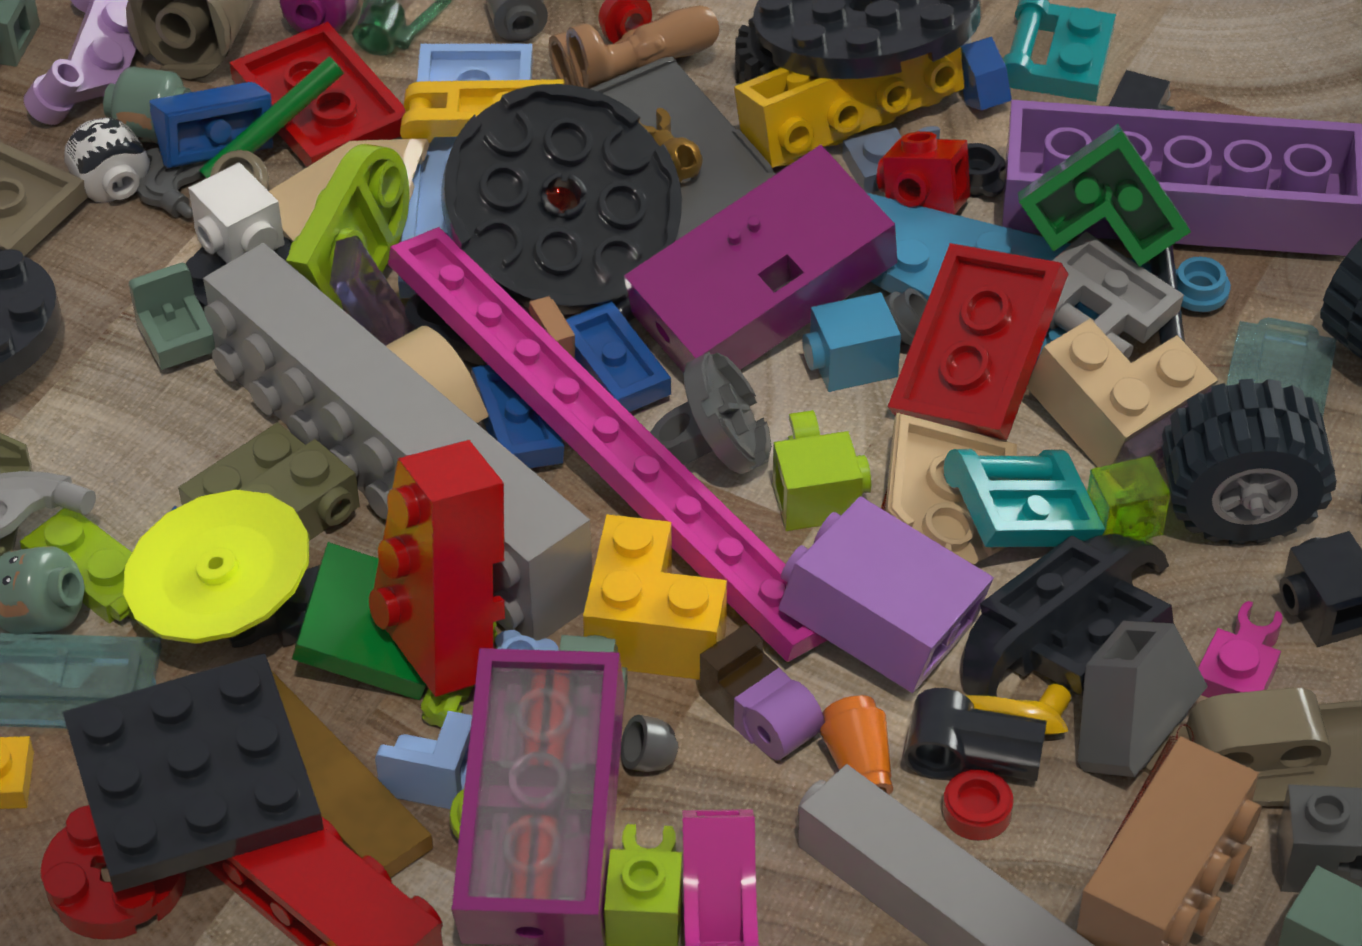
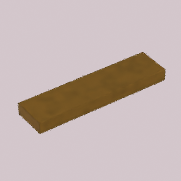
M272 671L321 815L335 827L343 843L361 858L364 855H369L376 859L385 868L390 878L432 850V834Z

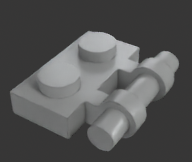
M1088 232L1081 235L1052 260L1063 264L1068 272V277L1049 326L1051 329L1059 326L1068 332L1090 319L1089 316L1074 307L1077 303L1081 302L1100 315L1093 322L1123 355L1129 359L1133 351V345L1118 336L1121 332L1125 331L1135 339L1145 343L1180 311L1184 294L1141 266L1139 267L1138 264Z

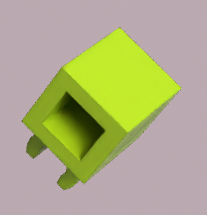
M814 410L790 413L789 422L793 435L788 436V440L773 442L772 484L786 531L822 526L832 512L842 515L860 496L862 497L863 493H870L872 487L867 457L865 455L856 456L849 431L820 435Z
M627 824L622 834V849H610L604 908L606 946H679L683 901L682 852H676V834L673 826H664L661 844L655 848L647 849L637 844L636 824Z

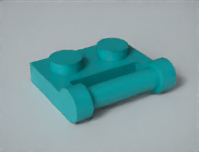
M1019 0L1015 11V18L1018 24L1011 49L1002 58L1007 68L1010 88L1097 102L1114 33L1116 14L1096 11L1091 8L1050 4L1048 0ZM1038 30L1054 32L1046 65L1035 64L1031 60Z
M953 449L946 455L944 461L946 482L949 486L959 489L985 547H1054L1071 535L1085 541L1102 535L1106 530L1067 451L1043 450L1038 456H978L972 449Z

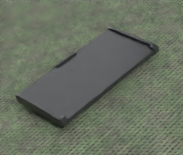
M672 56L658 59L591 88V90L603 93L629 107L641 117L639 121L645 126H652L657 129L656 110L658 108L665 109L671 116V134L675 138L684 137L699 147L703 161L698 175L693 178L683 179L680 182L682 213L676 240L775 175L769 162L740 130H736ZM789 280L788 282H786L785 284H783V285L780 286L779 288H782L783 286H785L786 284H788L789 282H791V280Z

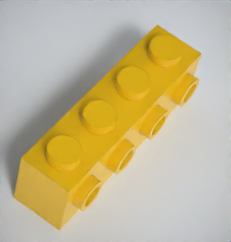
M959 47L954 52L934 62L928 58V54L901 62V73L873 78L828 79L802 75L779 68L734 86L740 131L769 162L772 168L790 165L798 160L800 156L807 154L820 144L823 147L841 144L851 135L873 126L887 125L893 122L899 115L919 107L935 105L943 97L964 89L961 49Z

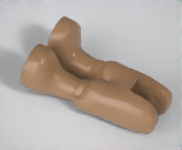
M701 5L686 7L665 13L651 23L629 30L622 36L621 40L610 45L604 44L598 31L590 24L582 23L569 27L567 31L551 35L548 45L549 56L557 79H564L565 85L591 89L658 59L671 56L674 59L681 58L707 49L714 44L719 36V23L713 11L708 7Z

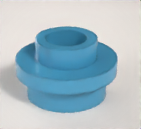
M1192 257L1183 261L1179 268L1176 269L1178 291L1184 294L1182 307L1196 312H1208L1222 307L1227 302L1230 294V281L1226 276L1224 267L1216 260L1208 257Z

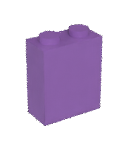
M860 496L842 515L832 512L827 517L815 537L814 544L809 549L800 545L790 556L781 573V579L787 582V586L778 609L909 692L914 693L975 623L981 609L980 603L985 600L994 577Z

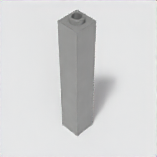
M848 764L843 766L827 782L819 780L814 783L802 797L798 807V813L800 814L798 847L929 946H1094Z

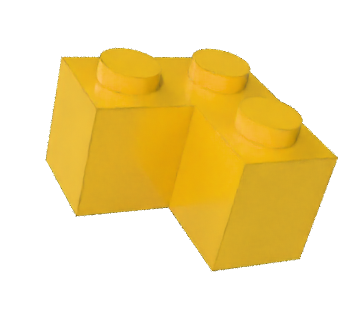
M606 514L583 613L584 637L599 635L615 639L618 652L620 653L621 667H627L628 671L700 680V654L724 639L726 635L727 580L672 574L671 522Z

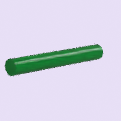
M330 56L327 57L200 168L199 171L207 179L210 177L211 170L216 161L224 154L235 150H245L252 153L257 151L344 74L342 69Z

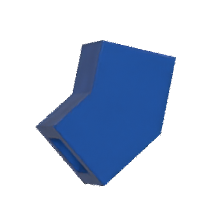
M992 36L962 45L960 49L965 105L978 110H984L1011 101L1012 96L1007 68Z

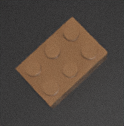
M1180 736L1084 888L1076 932L1094 946H1186L1193 933L1205 937L1221 906L1222 898L1216 896L1224 881L1236 885L1245 870L1252 852V847L1245 843L1250 838L1262 810L1261 805L1253 802L1259 772Z

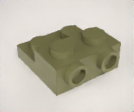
M279 422L178 487L182 505L200 496L235 489L268 493L294 508L309 534V541L329 527L340 524L354 510L360 507L356 473L316 439L305 445Z

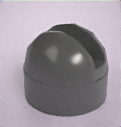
M644 715L633 716L627 723L621 740V759L624 766L628 769L643 772L662 771L675 760L679 749L672 727L669 723L658 718Z

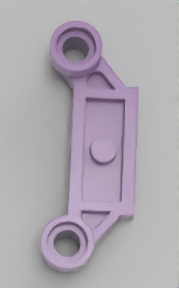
M71 0L75 7L86 14L68 59L56 60L48 72L37 77L26 92L24 105L32 117L45 124H59L65 119L75 103L100 96L104 97L107 86L110 83L116 84L119 75L130 66L136 50V46L127 29L126 6L128 0Z

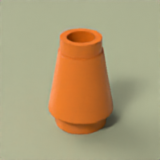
M865 695L849 696L833 702L823 711L825 723L820 728V734L839 770L848 764L890 795L893 792V785L891 781L886 713L882 709L877 708L872 697Z

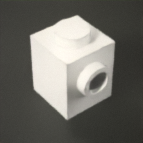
M240 162L188 188L195 232L200 243L208 253L213 254L217 252L226 263H229L263 242L272 250L285 245L278 200Z

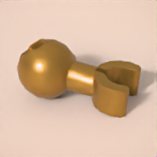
M658 108L656 110L657 129L652 126L641 125L652 135L659 146L665 145L676 167L680 182L683 179L696 177L703 161L699 147L684 137L675 138L671 134L670 114L665 109Z

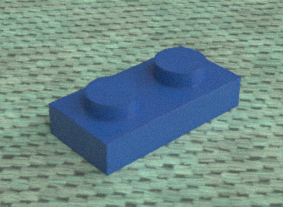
M612 301L565 319L575 334V360L629 412L671 395V377Z
M489 365L472 367L471 377L488 412V417L483 419L487 432L529 468L563 463L564 443L561 436Z

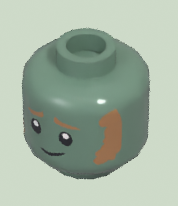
M128 67L119 75L116 84L110 83L107 86L104 94L103 110L106 117L119 119L129 126L139 142L158 144L150 114V100L190 93L192 91L190 88L184 87L183 81L175 72Z
M54 546L8 551L0 556V627L3 630L15 635L57 631L66 628L75 620L82 607L85 586L77 564L67 552Z

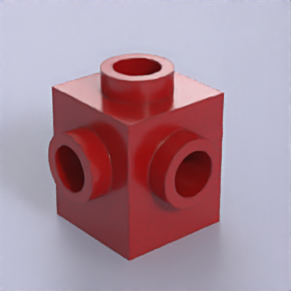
M925 131L903 135L879 160L877 167L878 190L881 193H885L886 198L897 200L904 206H922L955 215L970 197L967 140L937 139L936 134Z

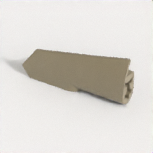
M1282 688L1212 696L1202 700L1192 708L1187 725L1175 726L1154 752L1149 764L1142 769L1154 778L1181 736L1259 772L1253 802L1261 806H1283L1288 784L1362 788V700L1318 704L1316 695L1311 690L1305 688Z

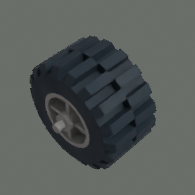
M1253 378L1240 379L1238 384L1229 386L1221 383L1212 386L1211 392L1205 395L1197 393L1187 399L1188 407L1177 408L1170 416L1171 424L1164 427L1162 451L1174 513L1178 520L1184 521L1185 528L1193 534L1203 532L1204 539L1214 542L1224 539L1229 540V544H1244L1246 541L1257 540L1258 544L1271 541L1272 537L1278 535L1285 537L1297 532V526L1301 524L1309 525L1318 518L1317 510L1326 509L1332 500L1331 492L1336 490L1337 480L1323 416L1319 412L1318 404L1312 397H1304L1303 390L1294 385L1282 388L1280 381L1266 379L1263 383H1254Z

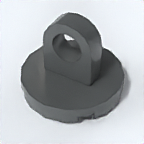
M708 352L686 363L683 376L688 402L666 413L655 424L650 433L683 465L712 451L730 470L741 475L767 463L772 447L770 430L764 417L755 421L750 406L757 403L756 395L740 369L728 357L719 353L710 354Z

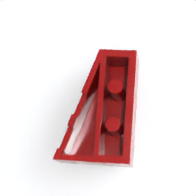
M470 440L398 458L393 487L387 497L388 514L383 540L380 541L378 546L379 562L374 589L369 594V608L373 620L378 627L386 629L435 697L476 684L479 648L493 649V622L505 619V600L500 596L493 597V564L504 561V482Z

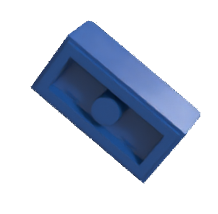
M246 82L150 100V114L164 166L171 168L211 160L272 106L271 94L254 82ZM273 137L257 151L273 148Z

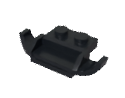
M1115 533L1098 535L1085 541L1072 535L980 603L982 614L970 630L965 648L962 677L964 693L968 695L997 697L999 681L1004 672L1010 668L1024 677L1033 670H1036L1083 696L1086 664L1122 621L1174 624L1171 604L1133 586L1131 573L1143 564L1160 573L1169 566L1165 553L1147 541H1138L1130 536Z

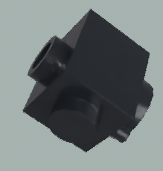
M1347 531L1326 538L1315 537L1304 541L1298 546L1291 547L1285 574L1279 583L1281 599L1286 610L1291 615L1298 616L1317 648L1361 635L1362 549L1351 532Z

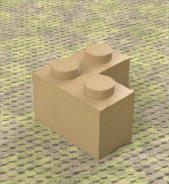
M1090 318L1043 347L1027 388L1101 472L1108 477L1162 443L1164 427L1171 424L1170 416L1177 408L1188 407L1187 399L1195 394L1205 395L1211 392V387L1217 384L1218 379L1178 335L1131 363Z

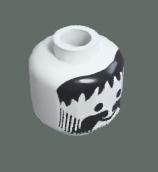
M105 117L87 121L74 131L65 146L64 161L71 174L84 180V187L88 198L95 202L104 203L130 197L137 191L140 184L139 179L145 177L150 169V160L145 149L131 128L119 119Z

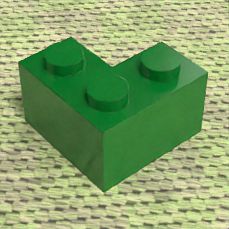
M1119 124L1018 192L1019 203L1053 252L1104 217L1139 267L1191 232L1186 221Z

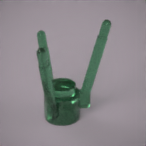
M364 0L359 20L352 31V36L363 50L373 55L386 56L392 53L395 46L402 50H407L414 37L453 0H436L408 26L406 25L405 10L397 1Z

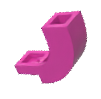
M753 809L682 810L685 946H760L757 924L755 816Z

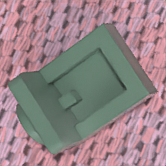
M181 262L129 281L136 323L161 370L212 353V350L215 349L213 331L194 294L191 272L185 263Z

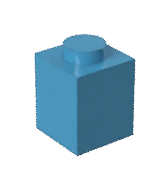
M881 292L811 307L810 333L803 335V351L809 369L819 370L828 392L898 377L901 333Z

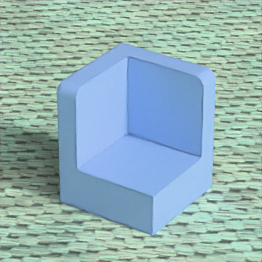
M448 711L437 740L402 734L398 737L395 746L380 745L375 756L378 780L397 799L451 809L455 796L465 787L472 715Z

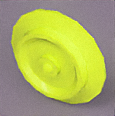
M235 489L200 496L166 513L140 537L125 565L123 596L137 623L162 639L198 644L234 637L269 619L295 593L309 565V534L294 508L268 493Z

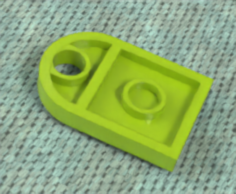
M360 144L350 149L338 164L326 188L319 193L315 208L300 235L293 240L286 259L288 264L356 321L388 263L390 247L398 244L406 224L410 192L408 174L401 156L392 148L371 144Z

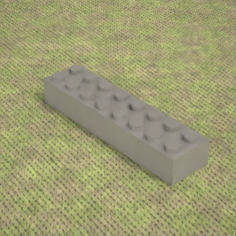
M264 242L203 278L208 303L204 308V313L213 331L215 349L212 350V358L219 372L228 381H238L250 392L254 402L262 412L267 415L275 414L302 443L306 445L316 439L356 473L358 489L366 496L372 509L381 518L387 519V497L393 487L398 458L470 440L504 482V561L493 564V597L500 596L505 600V619L498 621L500 625L507 630L515 629L521 635L529 636L538 641L547 638L584 612L592 579L591 529L588 517Z

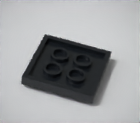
M265 653L62 712L114 893L324 830L321 811Z

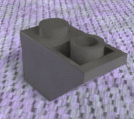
M1122 621L1086 664L1078 763L1083 772L1135 777L1140 770L1149 764L1154 752L1175 726L1186 718L1189 709L1208 687L1175 624Z

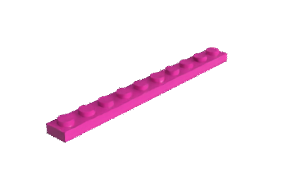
M440 227L390 247L388 265L643 519L671 522L672 548L701 577L727 580V603L786 662L827 641L778 609L787 586V582L781 579V573L786 564L469 255L460 249Z

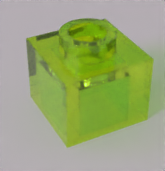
M1151 456L1090 469L1087 492L1106 529L1102 535L1115 533L1132 537L1138 541H1146L1152 537L1163 535L1170 491Z

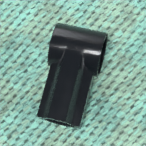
M948 688L927 689L918 694L914 702L904 752L905 763L915 773L930 779H950L962 773L964 769L985 770L998 775L1037 781L1047 721L975 709L971 700L958 691Z

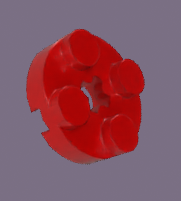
M89 805L79 807L69 814L65 823L66 827L54 836L44 853L41 863V880L49 905L58 913L60 921L70 931L93 939H122L136 934V925L148 921L154 915H157L159 922L174 909L184 891L186 871L114 893L112 883L103 881L101 869L106 866Z

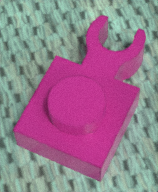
M1247 601L1239 609L1235 634L1217 628L1198 667L1208 686L1201 694L1202 696L1209 698L1222 694L1268 689L1277 670L1281 654L1280 650L1272 648L1279 637L1283 617L1281 612L1276 611L1271 624L1257 626L1249 620L1253 602Z

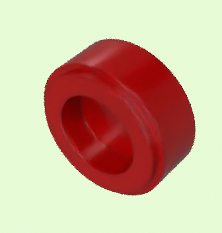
M985 770L962 772L953 777L945 788L942 809L943 818L947 826L954 833L965 839L974 841L993 839L1002 834L1010 824L1014 802L1012 790L1005 780L992 772Z

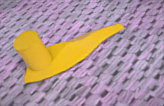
M1060 684L1049 685L1039 701L965 695L974 704L975 709L1046 720L1045 735L1068 732V727L1061 716L1071 701V694Z

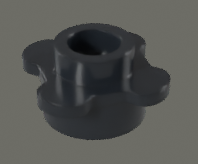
M982 143L968 144L970 196L986 195L993 197L1001 194L1004 190V182L1000 179V172L1005 170V159L999 155L997 150L989 145Z

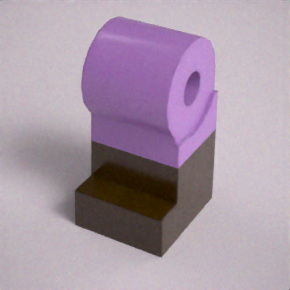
M744 624L700 654V696L751 744L754 743L770 758L775 760L784 758L820 732V728L825 722L815 697L800 682L789 678L763 652V639L747 624Z

